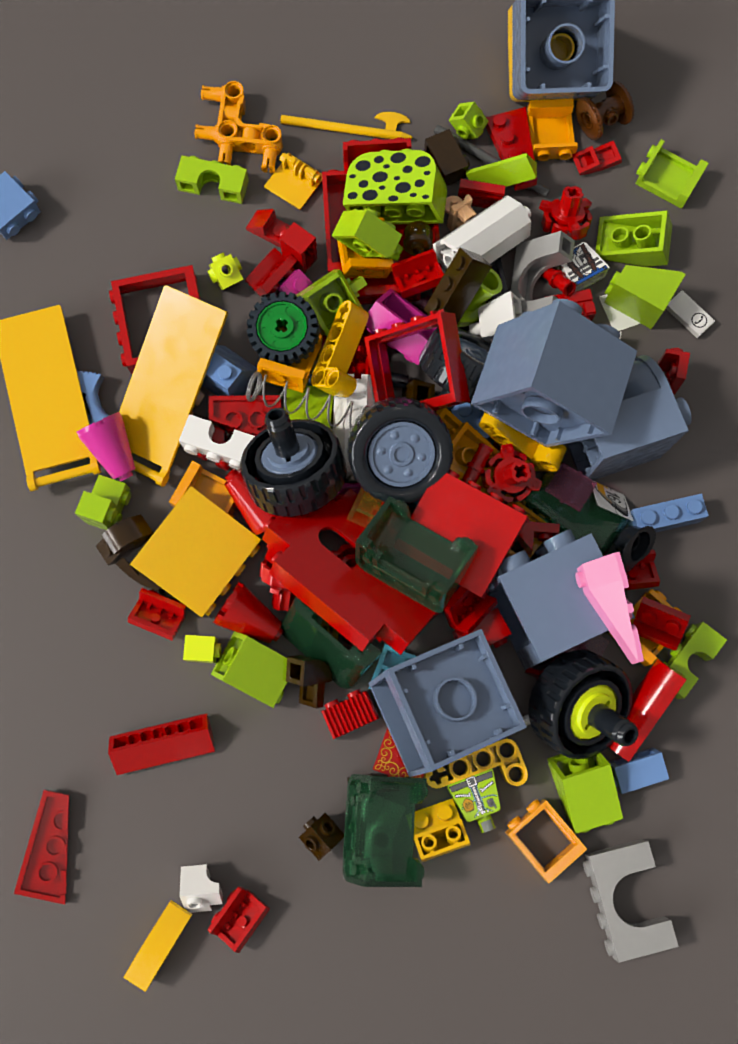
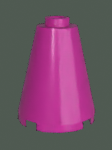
M120 412L107 416L76 432L78 438L113 479L119 478L120 481H123L133 476L131 471L135 469L123 417Z

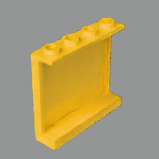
M190 486L129 565L200 617H203L204 614L209 616L217 605L214 603L219 595L224 596L231 587L229 581L234 575L238 577L245 569L246 565L243 563L247 557L250 556L252 558L261 546L258 543L261 539Z

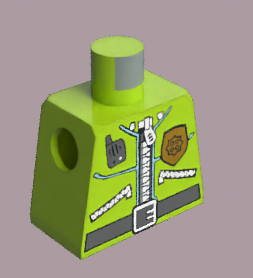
M493 769L446 786L467 823L477 820L481 833L496 828L491 814L500 811L501 807Z

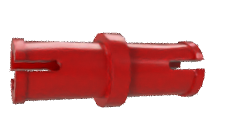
M552 267L541 275L552 288H558L566 296L572 295L576 290V284L569 280L561 270H556Z
M479 443V447L471 462L466 464L467 470L461 481L465 483L468 480L477 482L479 476L485 472L484 467L493 452L491 447Z

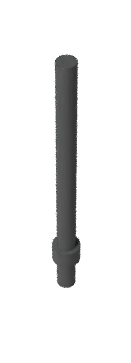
M437 125L434 133L438 134L447 129ZM452 133L453 137L456 136L458 138L461 149L487 164L501 161ZM539 182L535 186L526 188L529 191L532 189L544 197H547L551 190Z

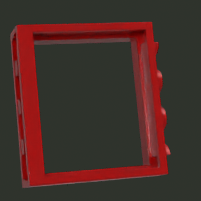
M193 265L111 281L112 290H109L111 303L115 304L116 311H113L115 324L119 325L120 332H117V339L119 345L123 346L124 353L121 354V361L123 367L127 366L131 374L134 372L139 357L134 358L122 294L186 281L189 295L201 300Z
M444 309L430 311L429 316H415L410 318L411 322L394 323L391 325V329H377L375 334L364 337L375 402L390 397L395 398L386 343L438 326L450 393L419 402L427 404L434 411L470 402L465 369L460 358L462 350L455 313L445 312Z

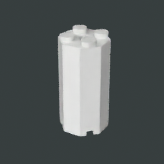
M505 196L434 243L433 249L436 252L438 263L440 262L443 267V273L445 274L460 247L479 254L491 264L527 239L531 231L530 209L510 196Z
M361 374V379H356L357 386L351 396L346 398L334 396L333 425H336L341 420L351 401H353L352 426H354L355 420L361 414L365 406H372L375 403L371 375ZM349 409L343 421L333 428V432L338 437L347 468L346 479H349L348 482L358 483L350 468L347 452V443L350 437Z

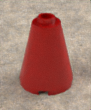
M234 468L225 476L227 481L224 485L251 531L255 535H259L265 531L264 525L271 517L277 518L278 516L263 511L253 502L245 486L241 470Z
M239 581L233 589L234 592L228 596L220 608L213 623L268 644L272 640L276 642L283 633V629L280 628L282 622Z

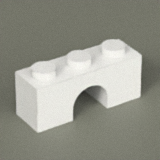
M189 414L179 438V442L184 448L183 450L192 455H197L198 453L207 455V459L216 463H220V460L229 463L230 467L239 470L244 449L255 436L234 429L233 435L228 442L217 444L212 441L215 430L213 423Z

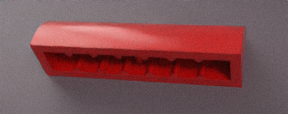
M657 658L633 693L632 708L627 719L637 726V740L630 746H620L618 743L613 742L609 748L629 762L687 679L684 675Z
M207 713L110 736L108 754L116 775L215 752L212 729Z

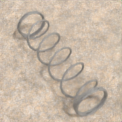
M256 371L251 376L246 392L248 401L253 402L262 389L264 404L267 407H272L277 404L284 394V407L289 414H293L306 399V415L309 420L313 421L322 414L328 404L327 419L332 428H335L343 421L350 409L349 427L351 430L353 401L350 402L341 420L336 425H332L329 416L331 394L328 396L319 414L311 419L308 415L310 388H307L299 406L293 412H289L286 405L288 381H286L284 389L275 403L268 405L265 401L267 374L264 376L263 382L260 372ZM258 376L256 388L251 397L252 386L256 377ZM365 406V407L363 408L361 414L364 412V410H365L367 407H370V406Z

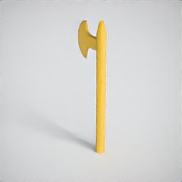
M381 112L374 117L386 123L385 129L281 115L280 120L281 124L384 139L402 137L411 138L412 140L413 138L407 133L396 131L399 124L410 123V119L407 116L397 112Z

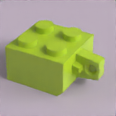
M369 208L365 210L343 211L332 234L333 238L362 257H384L398 260L403 250V247L399 244L402 234L395 230L396 226L388 221H382L378 218V214Z
M334 269L296 294V296H301L311 305L318 319L320 333L328 336L336 313L344 301L349 300L363 309L357 299L360 296L357 291L366 286L367 283L363 276H358L352 281L349 278L345 279L340 269Z

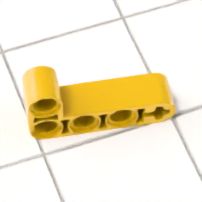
M349 300L344 301L340 305L311 376V384L329 395L331 394V396L345 398L351 396L357 386L356 379L348 375L347 372L369 318L366 310Z
M485 412L479 422V427L500 446L512 444L514 450L527 456L525 462L533 463L535 471H558L567 449L563 444L545 447Z
M501 739L458 759L464 762L466 766L465 772L461 775H457L453 771V764L456 761L447 764V770L452 779L448 780V775H444L439 778L440 782L436 783L434 780L430 781L429 779L433 775L432 772L424 774V780L427 785L436 789L497 766L504 781L510 785L521 786L528 778V771L518 745L511 739ZM503 743H508L511 746L512 752L508 757H503L500 753V746ZM482 751L489 757V761L485 766H480L476 761L478 753ZM441 767L435 771L441 773L446 770L444 767ZM513 767H517L521 772V776L517 781H512L509 777V771Z

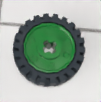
M280 292V295L272 293L270 298L263 297L260 304L257 302L254 305L255 310L250 311V319H247L248 339L255 352L261 358L292 366L294 362L298 364L301 362V359H307L309 353L314 351L315 344L319 340L318 335L320 334L318 319L311 305L301 296L297 297L291 292L289 295L285 292ZM282 326H284L285 329L287 327V331L282 332V330L280 331L279 329Z

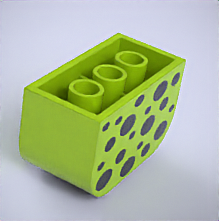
M403 149L402 151L381 150L380 152H368L358 156L348 168L343 206L347 211L369 208L375 211L379 218H384L385 221L392 224H410L414 221H423L427 224L443 223L447 186L434 159L425 151Z

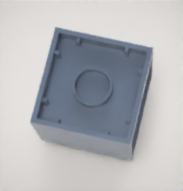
M556 299L550 305L534 311L523 312L521 316L497 326L471 405L545 447L611 435L637 350L619 339L620 332L614 327L605 324H595L581 315L582 308L579 304L568 299Z
M571 529L561 532L543 543L544 547L535 552L538 558L533 561L530 560L526 550L506 558L494 577V583L488 589L490 590L488 596L497 599L498 604L494 609H499L512 633L508 637L524 670L608 631V628L585 596L583 588L578 587L575 577L579 566L603 557L592 533L576 540Z
M482 629L388 668L368 683L409 777L435 771L527 728Z

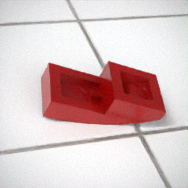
M614 140L595 149L593 146H590L572 154V159L579 175L595 173L622 163V158Z

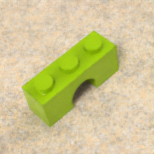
M182 155L175 176V182L178 191L200 195L204 184L217 182L219 183L218 189L221 200L243 204L249 178L247 169L239 165L230 166L215 160L207 161L196 156L188 157Z
M704 622L695 625L691 624L684 632L686 638L679 644L678 649L670 651L672 657L666 664L683 674L687 679L676 694V699L685 698L699 679L688 668L689 657L695 654L704 661L712 660L727 641V639Z

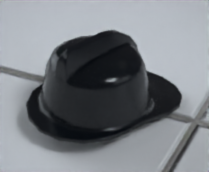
M628 526L615 539L614 546L621 554L625 572H629L652 550L656 539V532L652 526L642 528Z

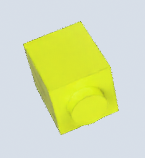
M185 635L183 660L187 662L216 663V658L221 657L222 645L218 643L216 637Z

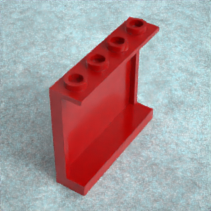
M450 470L449 474L446 473L440 480L426 489L394 548L485 599L490 591L488 590L490 584L524 524L528 523L529 518L525 515V509L515 504L509 507L502 503L504 498L493 492H490L489 495L480 491L482 488L480 485L471 480L465 483L459 480V474Z

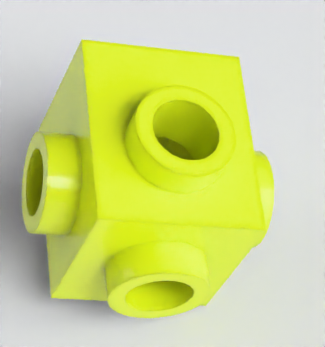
M223 252L211 258L213 263L209 264L210 270L207 272L212 282H217L221 290L243 280L240 273L242 267L237 257L233 258L231 254L225 256ZM223 266L227 267V274L222 272Z

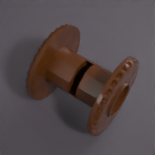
M613 81L611 88L606 91V99L594 104L588 97H582L577 101L575 107L577 121L583 133L591 140H598L602 137L603 123L612 126L618 121L620 124L627 125L634 118L632 97L627 88L622 83H619V81Z

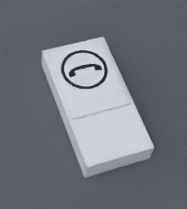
M683 290L666 307V310L696 338L700 337L715 322Z

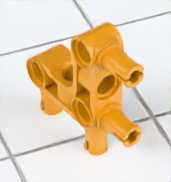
M230 81L222 87L202 85V100L221 103L217 125L203 126L196 124L195 139L211 140L217 143L220 148L218 161L230 166L233 151L264 154L261 170L267 173L269 166V173H274L276 157L283 148L280 128L265 123L255 125L242 122V116L245 115L246 101L241 83Z

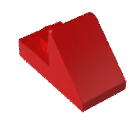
M264 209L256 211L246 230L281 248L280 234L286 227L289 228L291 225L277 219L274 209Z
M528 521V523L524 524L516 540L531 556L534 538L545 542L559 534L560 524Z

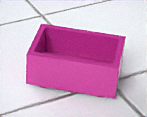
M389 289L375 301L369 310L366 328L370 333L375 334L377 329L386 328L388 330L392 328L391 325L394 323H409L412 317H426L427 315L406 299H403L394 290ZM437 327L386 344L401 352L409 362L419 365L420 354Z

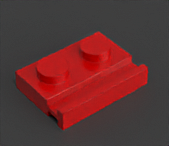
M461 179L458 197L463 201L465 196L469 194L473 199L471 206L488 208L503 198L506 186Z

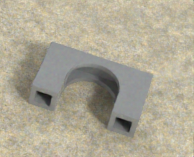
M558 231L517 245L511 292L521 300L522 313L540 309L558 299L552 295L533 300L532 294L536 281L546 270L572 262L575 240L564 232Z
M640 839L584 854L586 861H583V867L586 876L591 877L593 887H590V892L594 903H598L600 913L597 914L601 929H605L607 940H604L609 956H612L620 963L679 947L672 921L667 917L662 916L639 923H628L618 916L614 908V889L623 877L656 867L649 841Z

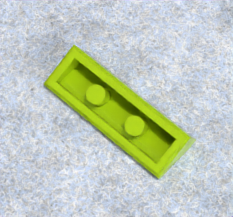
M525 153L466 171V175L472 181L508 187L536 179L537 162Z

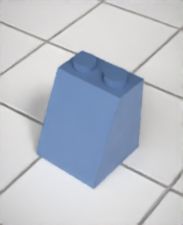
M216 345L202 386L216 396H243L247 392L249 380L253 373L257 371V368L226 346Z

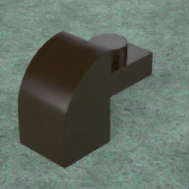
M141 514L119 521L102 533L103 539L96 545V548L109 566L115 564L128 550L141 547L154 533Z
M304 655L287 657L286 682L300 685L299 703L313 708L323 707L325 682L332 681L329 666L322 660Z

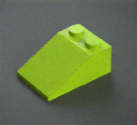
M668 210L600 217L595 252L603 260L644 267L668 265L672 234V222Z

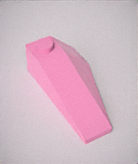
M620 552L582 564L577 568L578 572L575 574L578 587L583 588L585 596L630 663L643 662L638 630L630 622L634 609L633 604L625 597L624 591L625 588L629 587Z

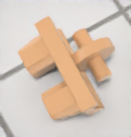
M469 194L465 196L463 201L458 196L446 198L445 212L449 214L447 227L450 231L460 227L476 216L475 211L471 208L473 199Z

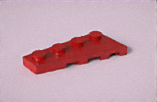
M526 107L486 117L488 123L485 127L501 160L525 153L534 160ZM536 177V179L515 184L513 187L515 191L532 187L537 184L538 179Z
M43 790L14 894L66 904L69 794Z

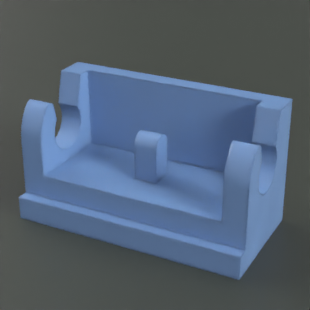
M655 748L635 753L629 762L624 758L609 761L615 785L619 788L621 794L669 779L662 752Z

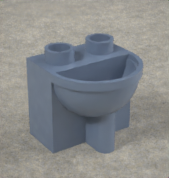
M647 355L635 357L612 434L567 443L582 483L584 484L590 482V479L596 480L661 458L689 431L687 426L691 424L692 420L690 408L684 398L679 397L675 399L667 378L659 365Z

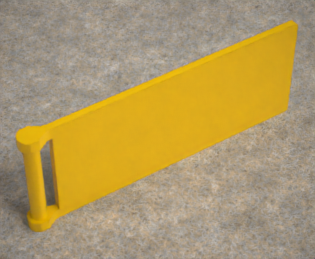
M166 285L163 287L119 411L123 417L131 452L162 467L160 472H157L133 460L135 465L134 471L154 480L161 487H164L169 480V472L180 445L179 438L189 414L191 415L228 316L227 311Z
M56 305L1 319L0 360L25 467L27 486L30 492L52 483L90 473L94 475L101 473L99 461L78 438L76 433L78 430L90 425L62 307ZM90 458V464L38 478L35 477L34 472Z

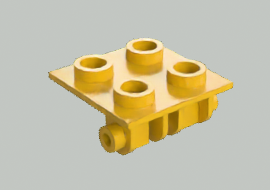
M282 153L280 156L282 163L264 185V188L301 210L322 182V173L290 153Z

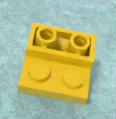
M453 798L406 814L421 862L470 846L468 835Z

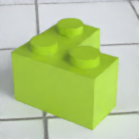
M98 475L92 493L83 491L75 514L85 523L107 530L122 520L123 515L121 512L124 505H128L131 499V489L126 483Z

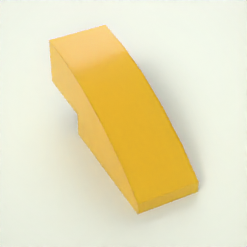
M171 900L123 978L146 992L193 914Z

